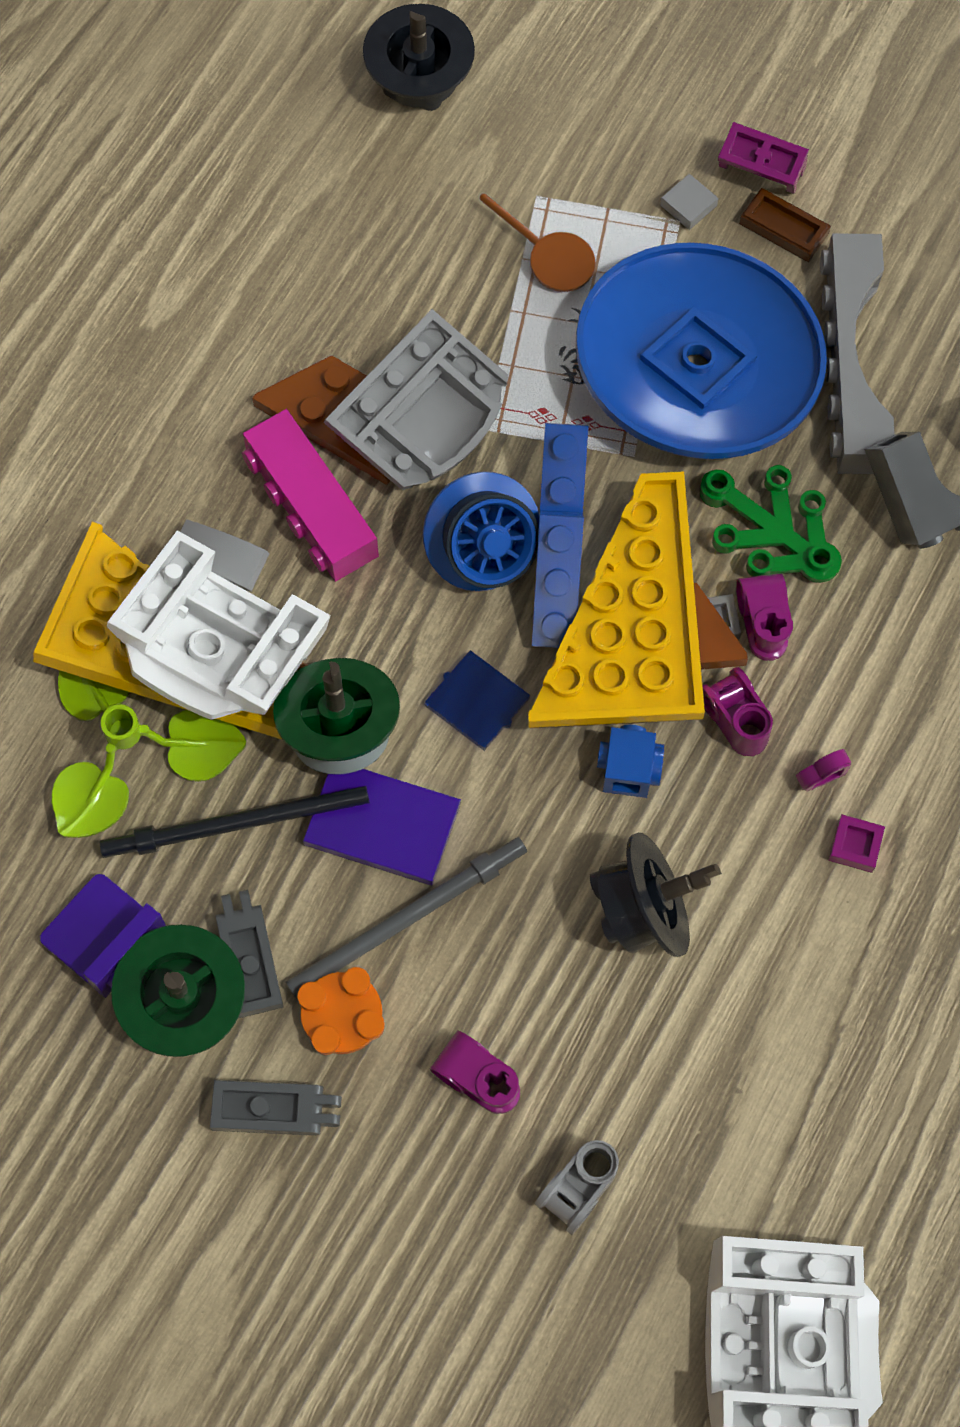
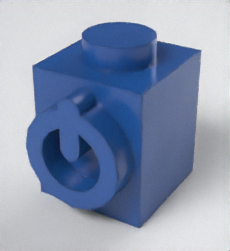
M630 724L623 725L620 728H611L609 742L600 741L597 768L605 769L603 792L647 798L650 785H660L664 744L655 743L656 733L647 732L644 727Z

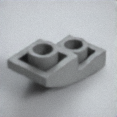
M186 519L180 532L215 551L211 572L244 590L252 592L270 553L240 538Z

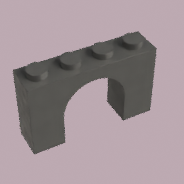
M900 432L864 449L901 544L918 545L919 549H924L943 541L942 534L954 528L956 531H960V495L949 491L938 479L920 432Z

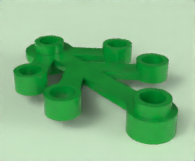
M775 465L769 468L766 473L764 485L770 492L773 515L736 489L733 477L726 471L712 470L703 476L699 494L706 505L714 508L728 505L760 528L738 531L730 524L718 526L712 538V545L716 551L728 554L735 549L783 545L793 553V555L773 557L766 550H754L750 553L746 564V570L751 577L801 572L809 581L822 583L830 581L838 574L842 558L838 549L826 542L822 513L826 505V499L821 492L817 490L804 492L798 504L799 513L806 520L807 540L793 529L788 495L792 475L788 468L782 465ZM780 476L785 480V483L776 484L771 480V477ZM711 482H722L725 484V487L721 489L715 488ZM809 500L815 501L819 508L810 509L805 505V502ZM726 534L732 537L733 542L723 543L718 537ZM822 556L828 562L826 564H818L814 561L813 557ZM754 560H762L767 564V567L758 569L752 562Z

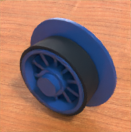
M475 472L452 481L435 497L425 517L423 544L430 564L444 580L458 588L470 591L491 590L516 581L530 568L537 555L540 515L536 503L530 493L520 483L500 473Z

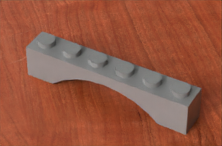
M832 233L828 250L821 251L820 273L821 275H827L828 284L823 286L822 309L829 311V321H826L824 326V340L826 347H831V358H827L826 382L833 383V395H829L828 419L835 420V432H832L830 436V457L837 458L838 474H874L864 449L895 435L894 417L878 401L868 386L858 362L855 344L856 320L866 303L877 292L884 271L882 234Z

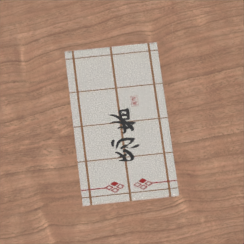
M536 196L529 230L540 239L554 232H568L581 237L590 245L594 252L595 270L589 282L577 290L570 292L551 290L543 286L533 275L530 257L535 245L528 239L526 240L499 361V367L508 374L507 385L505 387L502 386L500 400L502 405L489 431L544 441L545 423L588 425L587 449L631 457L635 456L638 439L619 427L605 414L588 391L581 376L576 355L577 325L583 303L596 282L618 262L635 253L660 245L676 243L680 225L679 220Z

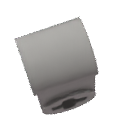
M593 1140L587 1142L578 1150L566 1167L560 1170L550 1181L534 1204L538 1208L545 1206L567 1225L566 1231L573 1235L595 1208L601 1195L613 1182L619 1165L617 1152L610 1144L604 1141ZM600 1153L604 1155L610 1163L609 1172L601 1177L589 1175L583 1167V1161L589 1154ZM558 1196H561L564 1200H566L570 1205H572L575 1208V1210L568 1206Z

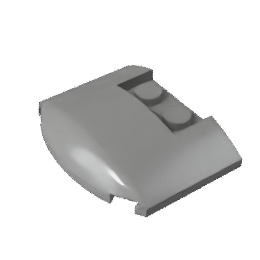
M431 309L325 419L324 423L401 490L409 489L413 485L427 483L447 473L462 462L478 446L499 413L502 405L500 403L502 386L505 387L507 385L508 374Z

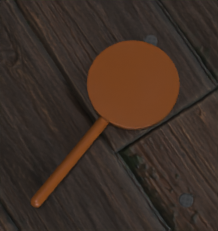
M480 195V200L535 245L531 252L530 266L533 275L543 286L558 292H570L583 287L589 282L594 273L596 263L594 252L584 239L568 232H554L540 239L488 195Z

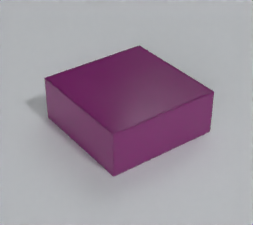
M841 814L828 861L873 873L885 826Z

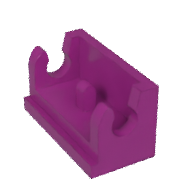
M733 122L718 156V161L721 168L728 169L729 165L783 184L787 186L786 192L794 194L799 177L803 176L806 169L809 149Z

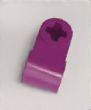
M776 573L737 579L736 595L738 608L744 620L751 652L757 658L764 661L779 659L784 655L788 646V639L793 631V620L789 609L787 587L783 574Z
M735 667L729 671L728 677L711 686L703 684L704 709L710 718L716 722L731 747L738 754L751 757L764 751L771 734L773 718L770 711L755 692L745 672L741 668ZM743 725H753L761 733L749 735L744 733L740 727Z
M459 1030L455 1032L430 1067V1071L445 1084L459 1093H464L487 1111L494 1114L507 1113L516 1107L519 1102L520 1086L516 1072L493 1056L476 1040ZM505 1080L508 1094L504 1095L499 1092L494 1098L491 1097L489 1084L492 1082L499 1085Z

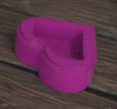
M840 749L822 757L813 765L797 773L796 778L802 790L810 791L845 776L852 763L845 749Z

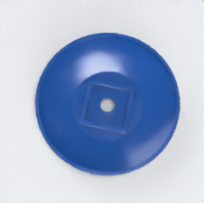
M705 243L660 245L635 253L618 262L590 290L583 303L576 331V355L581 376L588 391L605 414L619 427L644 443L666 452L692 458L723 459L744 456L761 451L784 439L805 420L814 407L826 374L827 354L823 331L812 307L801 292L781 273L766 263L740 251ZM701 355L706 358L708 364L695 365L689 361L688 356Z

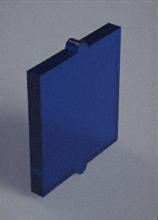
M470 650L451 673L445 672L443 674V682L425 701V706L485 751L504 728L508 729L512 726V718L530 699V694Z

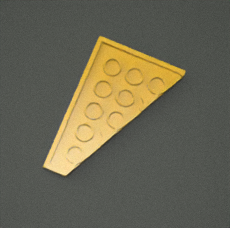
M684 471L640 474L633 489V495L629 503L626 504L611 541L608 542L595 570L594 578L583 595L578 612L572 624L569 625L559 646L554 663L543 680V686L532 709L528 712L529 728L704 719L705 710Z
M92 522L35 647L33 662L185 709L158 694L132 676L125 644L107 627L108 620L150 566L140 562L136 558L135 553L127 546L121 548L103 532L101 524ZM274 702L265 715L240 711L216 718L217 720L282 739L274 722Z

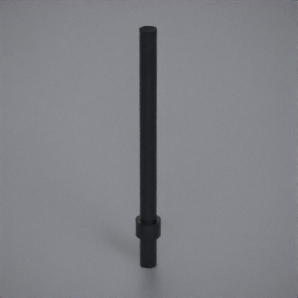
M361 786L158 829L151 825L134 829V834L100 840V850L103 858L138 851L139 855L158 852L159 847L369 804L370 799L367 786Z

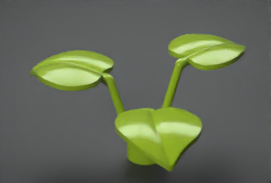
M59 670L58 690L64 708L70 715L81 721L92 720L103 711L101 728L108 744L106 746L107 754L103 771L93 763L78 762L66 767L56 778L52 789V806L56 817L58 833L68 838L89 837L105 831L118 822L127 809L129 789L123 780L110 776L114 766L115 752L117 749L124 750L133 747L141 736H146L161 746L170 747L168 762L171 769L183 779L195 782L207 781L221 774L245 749V737L233 724L217 719L210 720L192 711L184 710L175 714L170 719L168 726L170 738H164L149 729L148 725H140L134 710L129 706L122 705L130 692Z

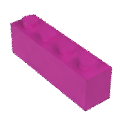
M287 408L243 433L246 450L242 452L245 463L253 474L261 473L267 482L264 484V488L268 497L276 507L281 504L289 514L286 520L290 529L298 539L305 537L311 546V549L308 550L309 555L320 572L327 569L336 582L379 557L377 537Z

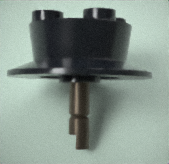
M408 4L384 13L371 25L363 43V59L366 69L373 80L382 87L383 93L402 105L423 108L428 111L438 109L442 101L447 99L454 92L456 86L466 78L473 65L475 55L474 40L466 24L454 13L430 4Z
M639 832L629 837L627 842L626 861L603 865L599 868V871L590 874L592 890L595 896L601 900L605 916L601 918L604 935L610 943L619 941L630 953H637L657 941L671 956H683L689 949L690 931L682 896L693 892L694 889L699 890L710 886V878L722 874L721 870L715 863L693 871L690 875L685 874L675 878L657 845L647 835Z

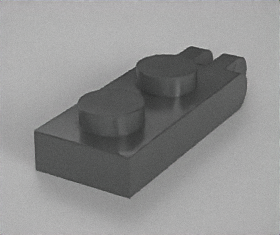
M248 890L239 891L242 909L236 911L233 908L231 895L221 896L224 913L216 915L220 938L236 955L244 975L245 998L239 1018L284 1008L261 905L252 906Z
M214 1080L210 1129L223 1132L316 1136L320 1135L321 1126H340V1115L322 1114V1108H340L342 1097L323 1095L324 1087L320 1085Z

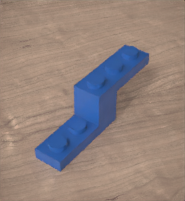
M545 423L532 646L559 648L569 625L572 624L578 612L588 425Z

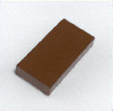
M762 187L741 215L739 222L745 228L808 263L828 236L831 225Z

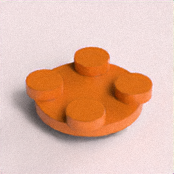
M353 967L346 972L331 973L323 976L316 982H307L300 987L298 1001L301 1005L302 1025L308 1038L312 1041L314 1049L319 1054L353 1053L364 1048L372 1040L379 1038L383 1034L385 1022L381 1000L376 989L370 983L369 974L363 968Z

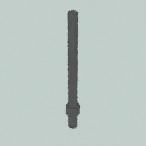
M517 837L489 855L484 852L470 861L471 866L286 981L294 997H297L298 991L303 984L316 982L323 976L339 971L477 883L481 882L484 885L500 875L498 870L527 853L524 843Z

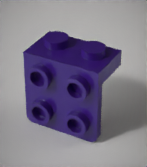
M97 874L46 927L40 935V941L45 948L106 998L111 993L114 972L120 959L141 936L157 928L164 927L166 924L161 914L148 903L141 906L107 876Z

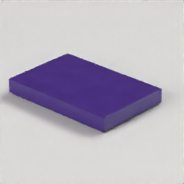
M365 769L347 774H328L320 795L367 786L370 803L313 815L303 840L304 846L433 886L461 805V799Z

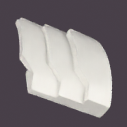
M177 530L108 620L107 627L125 644L132 676L170 701L210 720L240 711L265 715L283 687L287 685L302 661L307 659L326 631L331 615L293 594L281 610L211 572L215 551Z
M721 1236L714 1240L709 1269L705 1327L706 1383L711 1427H868V1419L876 1412L883 1401L878 1341L880 1301L864 1283L863 1247Z

